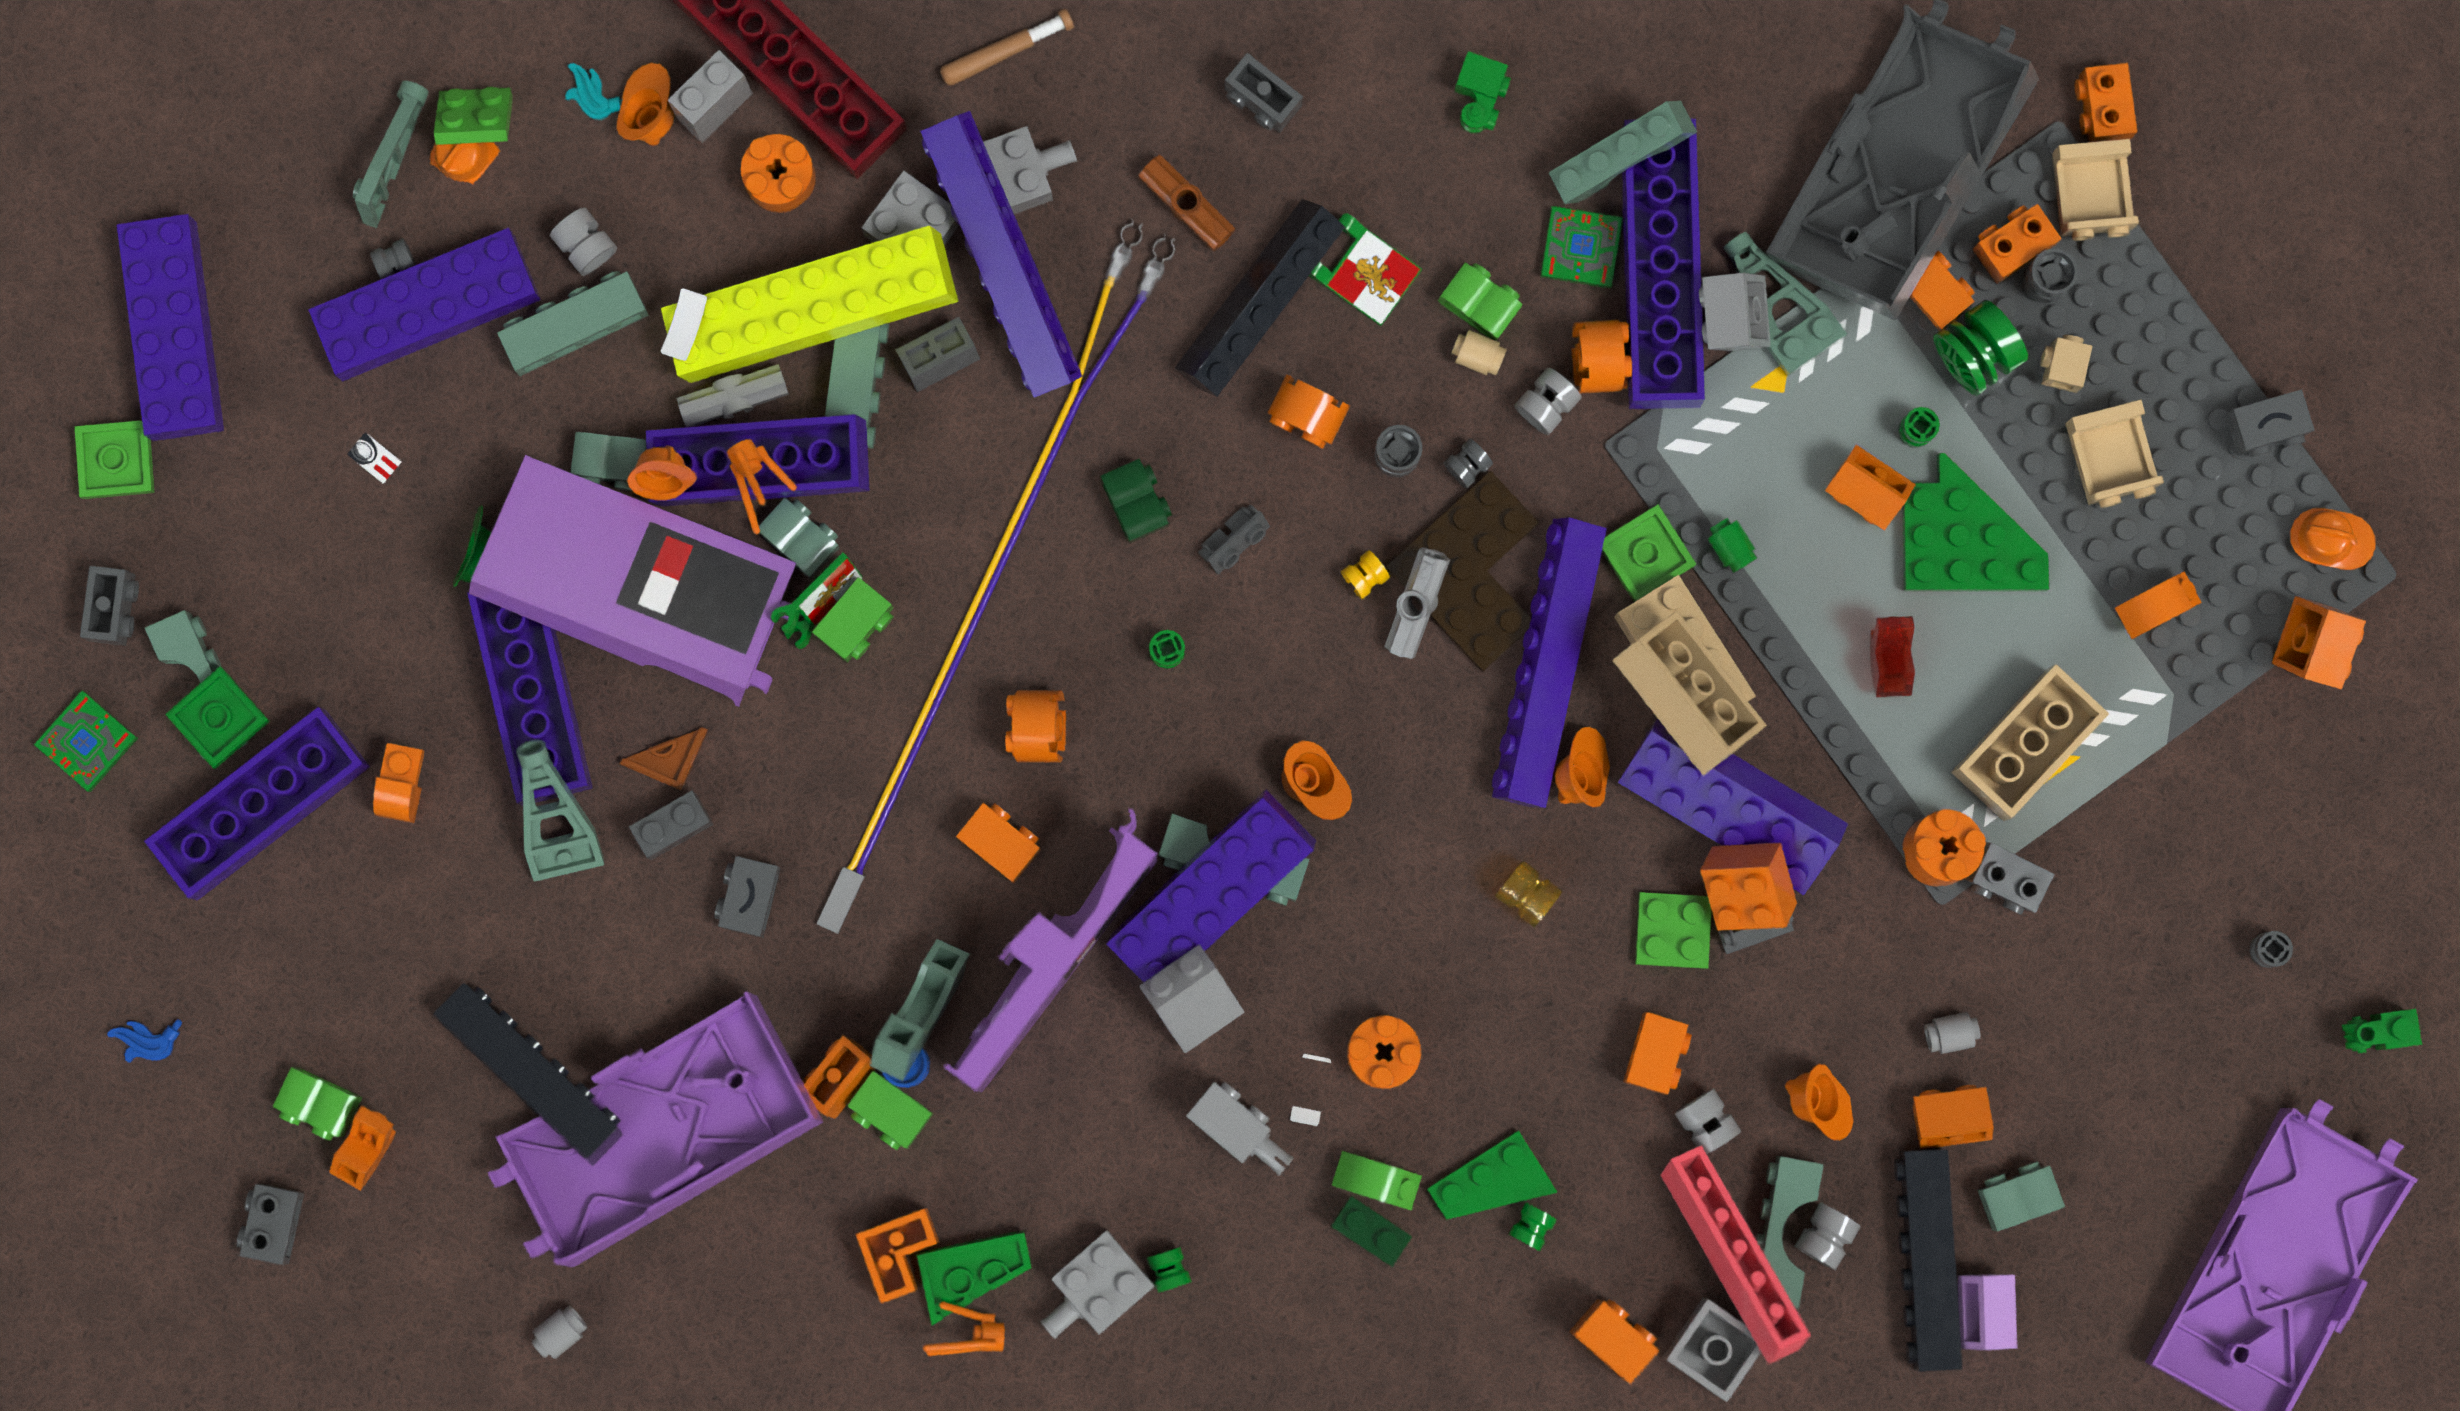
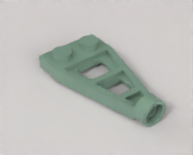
M402 81L397 93V97L402 102L367 169L364 179L359 178L355 184L353 198L355 199L363 224L377 228L385 208V204H382L381 200L387 201L389 197L387 184L390 178L395 180L422 109L421 107L424 106L429 94L426 88L417 83Z
M1747 232L1741 233L1724 246L1723 249L1732 260L1737 273L1757 274L1762 270H1766L1781 285V290L1767 298L1771 346L1767 347V349L1787 376L1846 337V331L1827 305L1760 250ZM1748 250L1750 252L1749 256L1741 259L1740 255ZM1784 298L1795 301L1806 312V319L1788 332L1778 329L1772 315L1773 305Z
M532 740L520 745L517 749V754L523 771L524 853L533 881L603 866L604 857L596 830L551 762L545 742ZM552 785L560 801L536 806L533 790ZM563 815L574 829L572 834L544 840L540 835V822L545 818Z

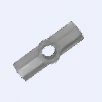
M778 364L745 376L735 374L724 377L712 383L711 387L676 399L685 426L694 427L721 417L724 419L733 418L734 413L745 410V413H748L754 409V406L787 396L789 393Z
M1424 547L1419 549L1404 593L1397 600V613L1384 646L1390 653L1410 659L1416 656L1429 617L1438 605L1437 595L1450 559L1444 553ZM1412 596L1420 598L1423 604L1422 611L1417 610L1413 606Z

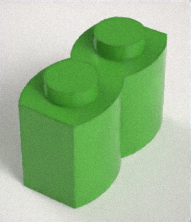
M1464 263L1444 290L1438 302L1484 336L1497 341L1523 304L1518 301L1520 296L1515 290L1505 284L1501 287L1494 284L1489 279L1491 274L1482 266L1476 263L1472 266Z
M291 1067L273 1107L281 1111L279 1115L281 1119L295 1125H299L302 1120L314 1126L311 1131L312 1133L331 1141L333 1136L344 1137L362 1097L299 1067Z

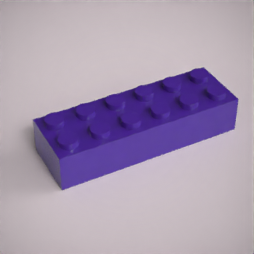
M185 214L117 224L144 436L152 441L224 431L197 222L191 216Z
M506 228L308 310L334 374L341 381H345L536 303L541 299L515 235L509 228Z
M856 414L646 430V450L654 447L664 448L666 445L672 446L674 451L683 458L685 466L695 472L697 477L695 483L677 498L670 500L649 499L650 503L661 507L743 501L735 475L730 468L732 463L726 453L733 445L747 439H751L756 448L764 446L772 460L797 486L795 491H791L762 461L760 462L763 466L762 469L754 474L764 499L870 491L866 419ZM744 477L751 500H757L747 478Z
M467 592L516 803L523 806V771L517 749L523 743L532 740L545 742L551 762L572 794L593 789L556 630ZM552 785L533 790L535 803L558 797Z
M317 707L144 842L187 898L198 901L369 769L370 766L326 710Z
M1658 718L1635 751L1618 781L1619 784L1721 846L1781 843L1793 889L1802 895H1805L1839 846L1848 825L1842 819L1733 753L1702 775Z
M1265 789L1111 933L1106 944L1143 982H1146L1196 946L1200 945L1205 952L1314 850L1316 840Z

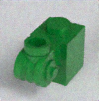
M1469 51L1467 52L1454 92L1471 97L1475 103H1469L1463 108L1460 123L1462 128L1468 133L1475 134L1484 129L1493 131L1500 112L1493 109L1498 96L1505 98L1511 81L1510 77L1505 76L1508 65Z
M2416 1009L2371 1014V1021L2367 1022V1019L2361 1020V1016L2352 1017L2351 1020H2347V1023L2342 1024V1030L2345 1032L2343 1037L2346 1039L2345 1049H2352V1052L2365 1053L2366 1049L2371 1048V1045H2375L2376 1050L2422 1045Z

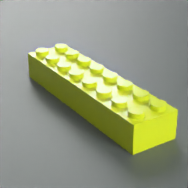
M929 225L705 294L707 297L705 309L686 361L673 357L677 376L693 383L956 303L958 298L942 235ZM678 303L661 308L667 334Z

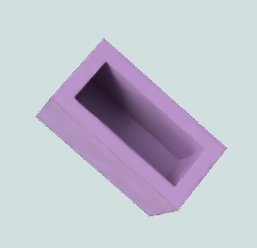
M1958 1275L1961 1349L1996 1350L2017 1348L2015 1275Z

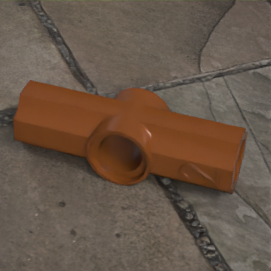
M1160 154L1153 158L1138 175V178L1172 210L1174 216L1183 221L1214 252L1235 232V227L1202 196L1201 191L1196 186L1190 184ZM1182 196H1191L1196 200L1197 205L1193 209L1186 211L1179 208L1177 201Z

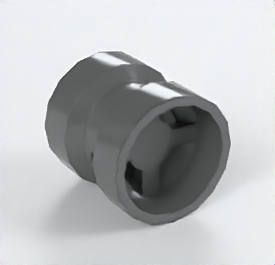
M404 238L394 241L392 246L386 250L379 247L370 251L380 279L416 266Z
M1469 438L1461 446V451L1457 455H1450L1443 464L1452 476L1467 489L1475 482V476L1479 472H1486L1493 465V462L1487 453L1473 439Z
M2270 931L2258 934L2253 938L2249 952L2252 960L2257 965L2264 968L2282 966L2290 960L2293 954V945L2286 934L2279 931Z

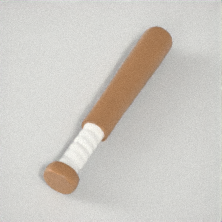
M1062 9L1054 19L1052 18L1039 26H1035L1033 29L1019 31L944 65L940 71L941 76L947 85H955L1034 46L1035 41H1039L1064 28L1066 31L1073 29V21L1068 11Z

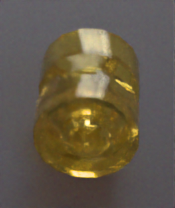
M1523 860L1498 890L1495 897L1508 908L1517 907L1519 909L1518 916L1534 928L1554 905L1563 891L1548 879L1539 880V872Z

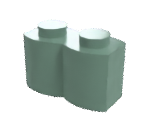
M576 432L570 473L599 485L600 481L614 482L615 489L632 491L628 486L627 479L630 472L635 468L640 454L646 450V440Z
M784 498L759 525V535L786 559L796 562L795 567L811 580L839 549V545L835 542L838 535L823 522L819 527L808 518L811 511L799 500L795 499L791 503Z
M2036 1161L2017 1168L2019 1171L2017 1176L2006 1179L2003 1173L1984 1180L1986 1187L1977 1191L1992 1231H2001L2065 1207L2050 1165L2040 1167L2039 1162Z

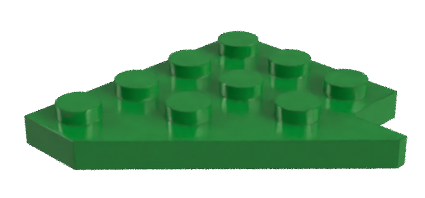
M1939 453L1937 455L1938 483H1915L1916 485L1910 496L1902 506L1904 591H2048L2049 554L1945 453Z

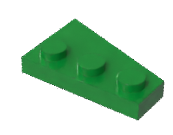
M1519 1131L1427 1188L1446 1220L1557 1193V1190Z
M1024 1230L917 1252L932 1325L952 1313L940 1308L941 1302L965 1307L988 1291L998 1288L1032 1268Z

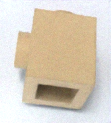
M2063 335L2062 338L2057 337L2050 346H2045L2040 366L2045 367L2041 385L2077 393L2084 386L2093 346L2084 344V339L2078 336Z

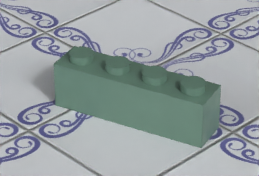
M620 271L609 273L600 279L601 284L590 289L587 286L580 287L568 294L569 299L559 304H556L554 301L546 303L535 310L537 314L525 320L523 317H517L506 322L503 325L504 329L497 332L516 373L522 376L649 316L628 272L626 271L622 274Z
M889 323L837 338L834 342L825 417L856 414L866 419L867 446L871 449H874L876 427H870L872 413L878 414L880 406V392H874L876 378H883L885 357H879L881 343L887 344Z

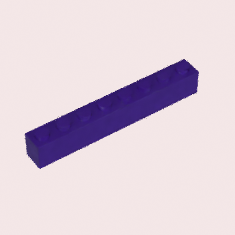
M967 111L920 131L923 136V149L927 156L932 158L937 169L936 177L938 184L947 193L951 202L952 217L961 226L966 237V250L972 258H975L980 270L979 279L981 285L986 291H989L994 303V315L997 321L1003 324L1006 331L1008 348L1011 354L1017 357L1021 366V377L1025 387L1031 390L1033 397H1037L1082 377L1079 366L971 112Z
M1568 517L1553 519L1552 524L1547 530V549L1545 558L1540 563L1538 570L1540 580L1537 594L1533 597L1530 607L1532 617L1529 629L1525 632L1523 638V647L1525 649L1522 662L1515 674L1516 690L1514 698L1508 706L1507 714L1509 721L1507 731L1500 742L1501 758L1499 767L1492 779V786L1494 788L1493 798L1527 807L1546 808L1607 528Z

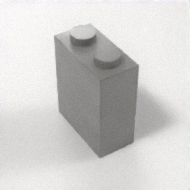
M718 50L668 99V102L676 118L703 143L752 95L745 75Z
M1200 945L1139 986L1184 1053H1187L1245 1013Z

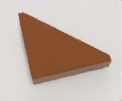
M702 727L681 737L671 739L630 757L623 758L620 761V765L682 791L708 729Z

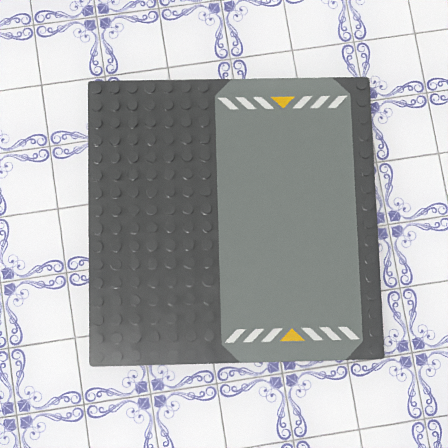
M2059 121L2050 125L1983 173L1938 249L1952 265L1948 269L1956 280L1962 277L1974 290L1975 294L1971 297L1975 303L1970 309L1983 300H1988L2007 316L2027 349L2028 360L2008 375L2001 373L1995 368L1998 381L1992 386L1986 384V390L1978 396L1972 395L1961 386L1944 365L1933 339V336L1939 330L1910 297L1895 321L1821 288L1814 295L1827 305L1847 333L1845 338L1789 376L1785 374L1767 347L1732 351L1704 371L1705 400L1701 408L1651 409L1607 440L1605 444L1608 453L1649 509L1656 505L1660 506L1697 565L1693 567L1694 571L1904 859L1903 840L1910 827L1920 819L1943 809L1956 810L1966 814L1977 824L1980 831L1984 834L1986 842L1993 843L2016 854L2276 666L2271 663L2295 596L2349 613L2392 582L2397 575L2395 569L2376 544L2372 558L2364 566L2354 570H2341L2313 564L2303 560L2295 553L2290 542V530L2294 520L2301 513L2312 508H2325L2353 514L2302 444L2285 448L2283 443L2270 446L2272 452L2254 458L2250 457L2249 452L2241 455L2237 454L2225 414L2235 408L2268 398L2139 225L2133 230H2129V235L2122 237H2108V232L2095 233L2092 239L2074 241L2072 236H2061L2052 153L2059 145L2078 144V142L2066 126ZM2036 204L2040 206L2062 238L2053 248L2065 250L2072 255L2077 263L2078 276L2076 282L2069 291L2055 302H2037L2029 297L2024 290L2023 274L2030 263L1996 284L1973 251V248L1980 242L1977 237L1980 233L1994 224L2000 229L2010 222L2007 216L2023 205L2028 210ZM1797 305L1777 319L1775 323L1779 330L1788 332L1806 319V312ZM1963 314L1956 322L1966 327ZM2063 335L2081 337L2084 339V344L2093 346L2084 386L2077 393L2041 385L2045 367L2040 366L2045 346H2050L2057 337L2062 338ZM2142 400L2145 414L2141 416L2157 476H2162L2164 483L2156 487V494L2135 499L2133 493L2122 496V502L2113 506L2101 508L2099 503L2088 505L2065 423L2072 417ZM1914 408H1929L1935 412L1940 422L1939 432L1936 437L1925 446L1919 448L1904 444L1898 432L1901 420ZM1855 445H1858L1913 483H1938L1937 455L1945 453L2049 554V590L1904 591L1902 508L1884 531L1877 525L1868 523L1862 515L1847 505L1837 502L1825 489ZM1726 518L1731 523L1738 520L1756 548L1753 552L1757 559L1735 573L1731 571L1729 566L1724 567L1707 540L1713 535L1710 528ZM2185 571L2189 580L2195 586L2196 593L2202 603L2131 639L2115 607ZM2057 664L2098 702L2109 715L2012 819L2002 821L1951 772L2048 668ZM1941 842L1940 844L1943 846L1941 852L1945 855L1948 853L1945 850L1946 845ZM1960 880L1947 886L1923 885L1936 903L1944 905L1973 884Z

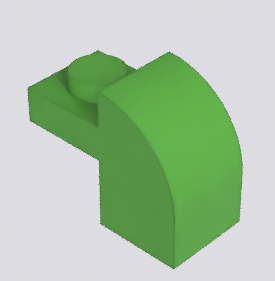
M1342 1151L1332 1186L1412 1210L1422 1176Z

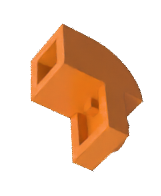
M2184 571L2115 607V610L2131 639H2134L2202 602L2196 593L2195 586Z
M387 743L380 777L376 778L373 810L376 816L409 823L415 822L422 789L418 787V781L425 753L424 750Z
M362 1106L354 1116L349 1136L333 1157L329 1173L361 1191L396 1134V1131L392 1129L394 1124L389 1122L383 1114L377 1111H370Z

